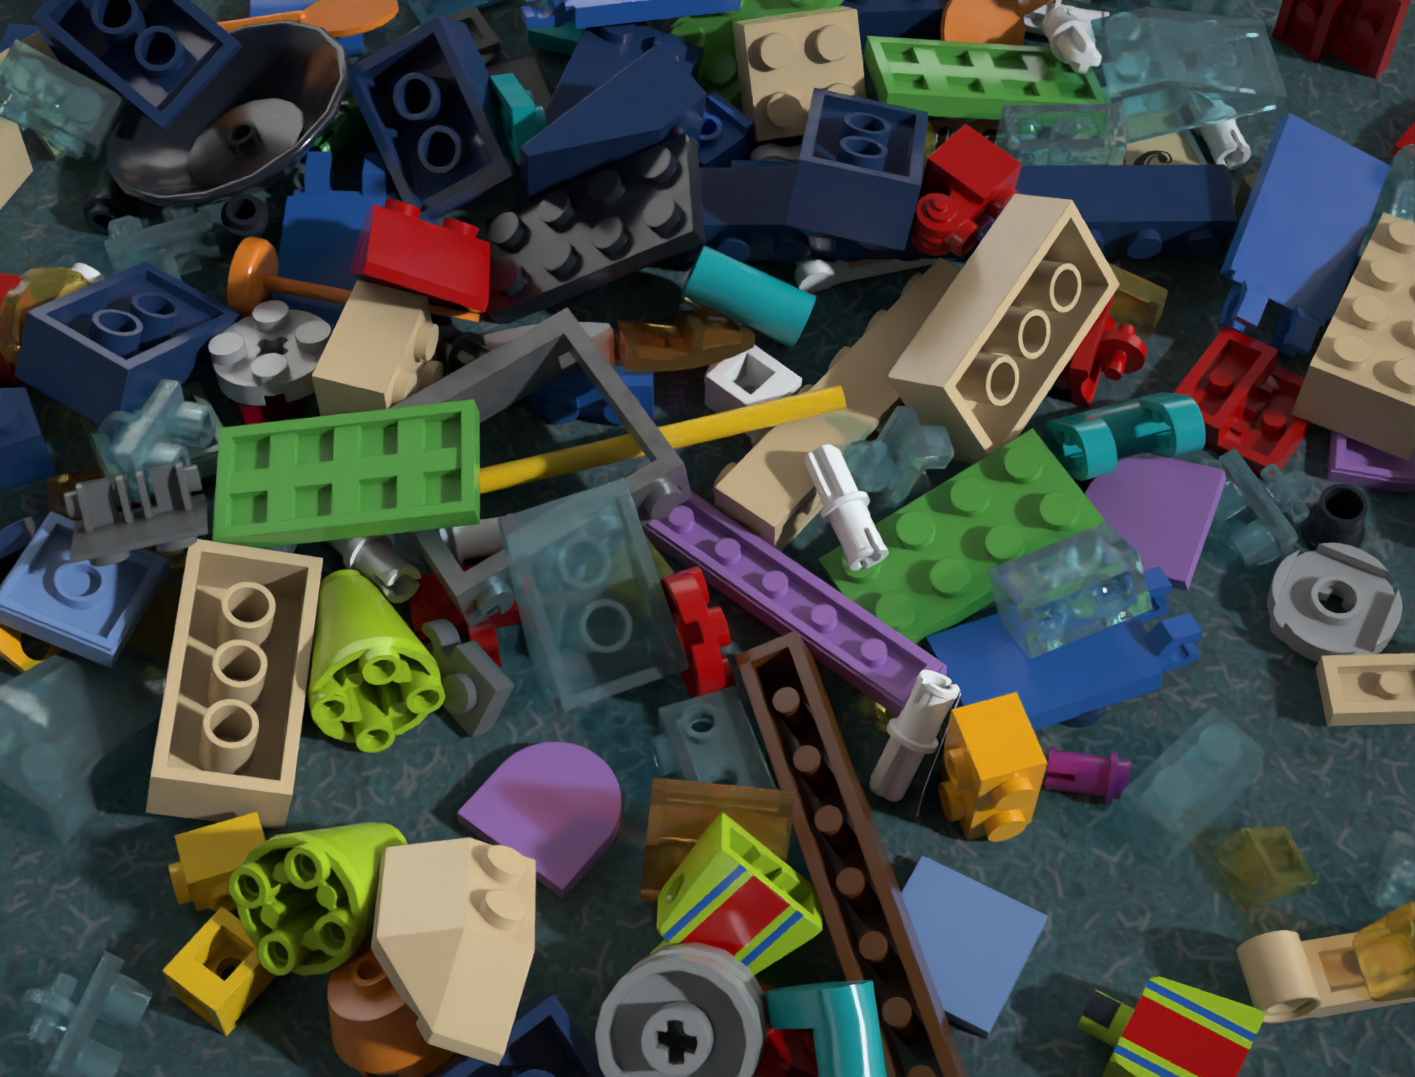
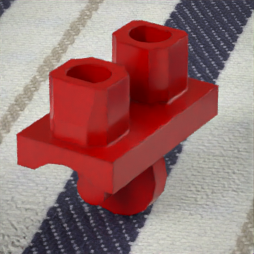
M1115 293L1052 385L1071 389L1072 404L1090 409L1103 367L1105 368L1104 375L1106 378L1117 381L1122 378V374L1137 372L1144 366L1148 351L1146 344L1139 337L1135 336L1136 329L1134 326L1121 324L1118 330H1115L1116 321L1109 315Z

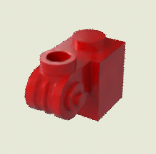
M967 124L963 125L927 158L920 191L922 198L917 203L911 230L913 245L927 255L940 256L948 254L950 251L959 257L965 255L977 241L981 229L992 219L996 220L1012 196L1019 194L1015 188L1022 163Z

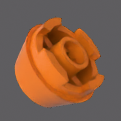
M372 939L360 944L353 957L334 969L328 983L327 997L334 1049L345 1064L357 1070L363 1077H370L371 1073L379 1076L397 1074L399 1077H424L442 1066L454 1052L426 1043L416 1026L419 1017L397 994L371 950Z

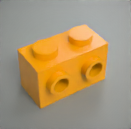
M1017 692L951 710L939 769L943 782L938 785V793L946 818L949 822L959 820L967 841L987 836L992 842L1004 841L1020 834L1027 824L1031 823L1047 767V760Z

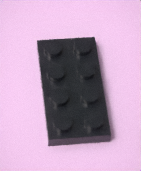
M683 134L485 220L486 242L490 243L488 316L498 324L512 323L706 243L698 146L686 134Z

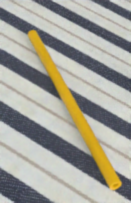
M837 385L657 428L672 448L677 449L847 409L842 385ZM626 434L480 468V494L646 455L632 436Z

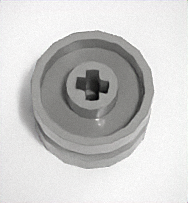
M698 942L666 945L636 963L619 980L603 1002L595 1032L599 1067L605 1077H752L764 1056L770 1032L765 993L750 968L724 949ZM675 1021L683 1022L685 1034L696 1037L685 1038L681 1036L676 1029Z

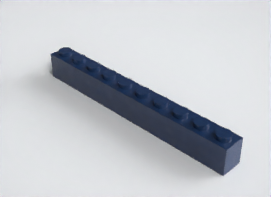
M1226 164L1021 166L1015 188L1022 195L1073 200L1104 257H1131L1134 259L1190 257L1193 259H1203L1210 256H1223L1237 221ZM923 166L922 169L921 187L926 166ZM797 167L699 168L706 243L665 259L662 262L676 264L684 261H695L704 245L740 262L748 260H780L794 263L805 258L840 260L844 262H856L862 259H898L911 262L919 259H939L940 257L943 259L968 261L996 220L992 219L981 229L977 241L965 255L959 257L950 251L945 255L933 256L919 251L912 243L911 230L915 216L914 211L905 251L892 248L885 251H875L861 246L855 240L832 235L827 238L810 237L801 233L795 227L785 225ZM919 191L917 203H918L919 200L922 198V196L920 195V191Z

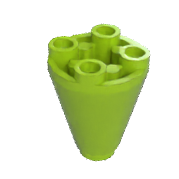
M344 569L333 572L325 577L319 586L306 695L313 722L330 737L346 743H356L357 747L363 752L375 753L383 751L393 744L397 735L403 734L419 725L429 713L437 710L443 704L445 693L441 683L439 668L433 656L375 584L367 579L363 573L357 570Z
M368 822L275 835L249 852L242 866L233 871L230 876L229 891L231 897L236 902L241 925L256 947L259 961L263 967L276 975H286L289 972L300 975L327 974L353 957L374 923L381 857L386 847L408 845L403 834L390 824Z

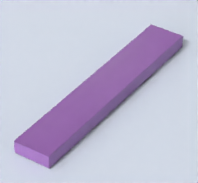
M692 491V498L669 511L670 516L659 520L654 519L635 531L685 568L689 569L699 566L708 584L783 636L797 630L814 659L896 717H899L904 709L921 670L935 671L947 677V665Z

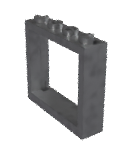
M568 307L391 407L399 408L474 399L479 411V423L544 387L546 383L580 366L651 462L465 572L436 529L407 532L469 627L480 623L498 611L504 614L515 601L542 585L548 586L560 581L569 573L571 568L598 552H608L616 548L625 540L627 535L654 519L659 520L670 516L669 511L692 498L684 462Z

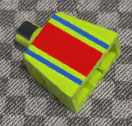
M721 812L712 821L663 886L658 896L656 929L664 940L650 954L666 945L698 942L726 950L750 968L753 975H755L822 931L821 904L814 885L725 813Z
M1154 976L1149 979L1135 1009L1095 989L1077 1028L1115 1048L1102 1077H1237L1267 1013L1160 976Z

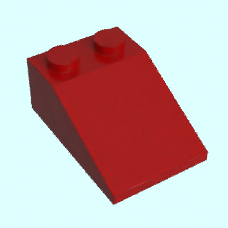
M386 198L384 207L375 204L369 206L348 276L376 285L427 296L429 302L450 309L485 313L489 301L490 243L476 238L478 227L448 217H444L442 226H438L418 219L421 212L420 208L391 198Z

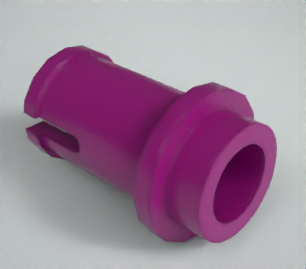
M1049 747L1044 791L1056 790L1105 797L1104 804L1108 805L1112 804L1113 798L1126 800L1131 760L1118 758V751H1110L1109 757L1061 751Z

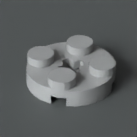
M267 301L257 305L252 311V316L236 322L222 334L213 337L208 344L220 390L232 400L252 406H265L264 396H275L284 393L287 403L315 392L312 374L332 334L330 325L314 314L300 310H289L287 304L282 301Z
M1323 543L1318 545L1316 551H1308L1298 555L1300 551L1298 550L1288 555L1276 570L1267 595V608L1270 615L1269 625L1271 631L1278 639L1284 641L1298 654L1315 662H1319L1321 656L1379 654L1388 645L1401 619L1402 599L1399 589L1395 595L1392 586L1385 579L1388 571L1379 560L1361 549L1341 543ZM1331 594L1337 595L1343 599L1341 607L1349 612H1331L1324 608L1319 600L1327 601Z

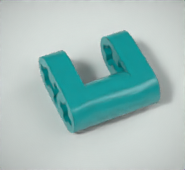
M705 245L699 251L679 298L705 310L711 309L761 332L762 336L786 347H793L796 344L816 300V296Z
M1160 392L1045 422L1043 433L1044 443L1071 478L1080 481L1114 473L1117 468L1118 459L1141 453L1171 458L1202 450L1206 439L1203 417L1194 399L1188 395Z
M872 980L811 983L765 991L770 1029L812 1028L819 1077H887Z

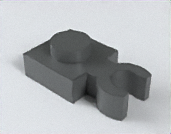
M442 618L424 623L421 630L432 642L424 644V646L437 662L445 693L442 705L471 738L483 735L493 728L515 684L475 640L461 644L456 628L448 620Z

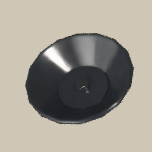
M290 20L244 25L228 31L229 34L241 43L242 48L165 132L130 105L124 104L107 138V172L126 196L161 207L228 200L238 194L252 195L268 189L294 169L335 119L350 85L346 49L324 28Z

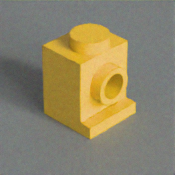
M257 811L175 835L180 862L169 864L168 867L179 905L193 901L197 911L207 908L218 911L221 906L227 911L237 909L236 902L230 895L229 878L233 871L242 866L249 852L267 841Z
M222 906L162 970L173 995L226 1037L236 1027L235 1022L277 976L270 973L259 961L257 949L243 929L241 921ZM231 966H238L226 981L220 978L225 969Z

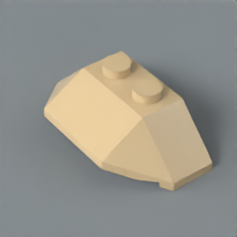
M470 837L386 847L380 861L371 950L397 994L419 1017L416 1026L427 1044L497 1066L505 1053L535 951L536 860L521 855L511 847L504 845L493 846Z

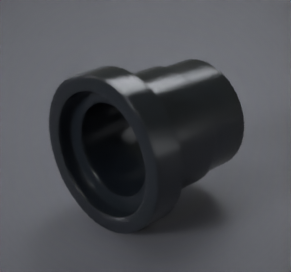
M1334 484L1327 487L1316 504L1306 511L1302 519L1300 531L1306 545L1313 551H1316L1318 545L1323 543H1341L1359 549L1365 537L1364 521L1368 510L1365 496L1355 487L1346 484Z

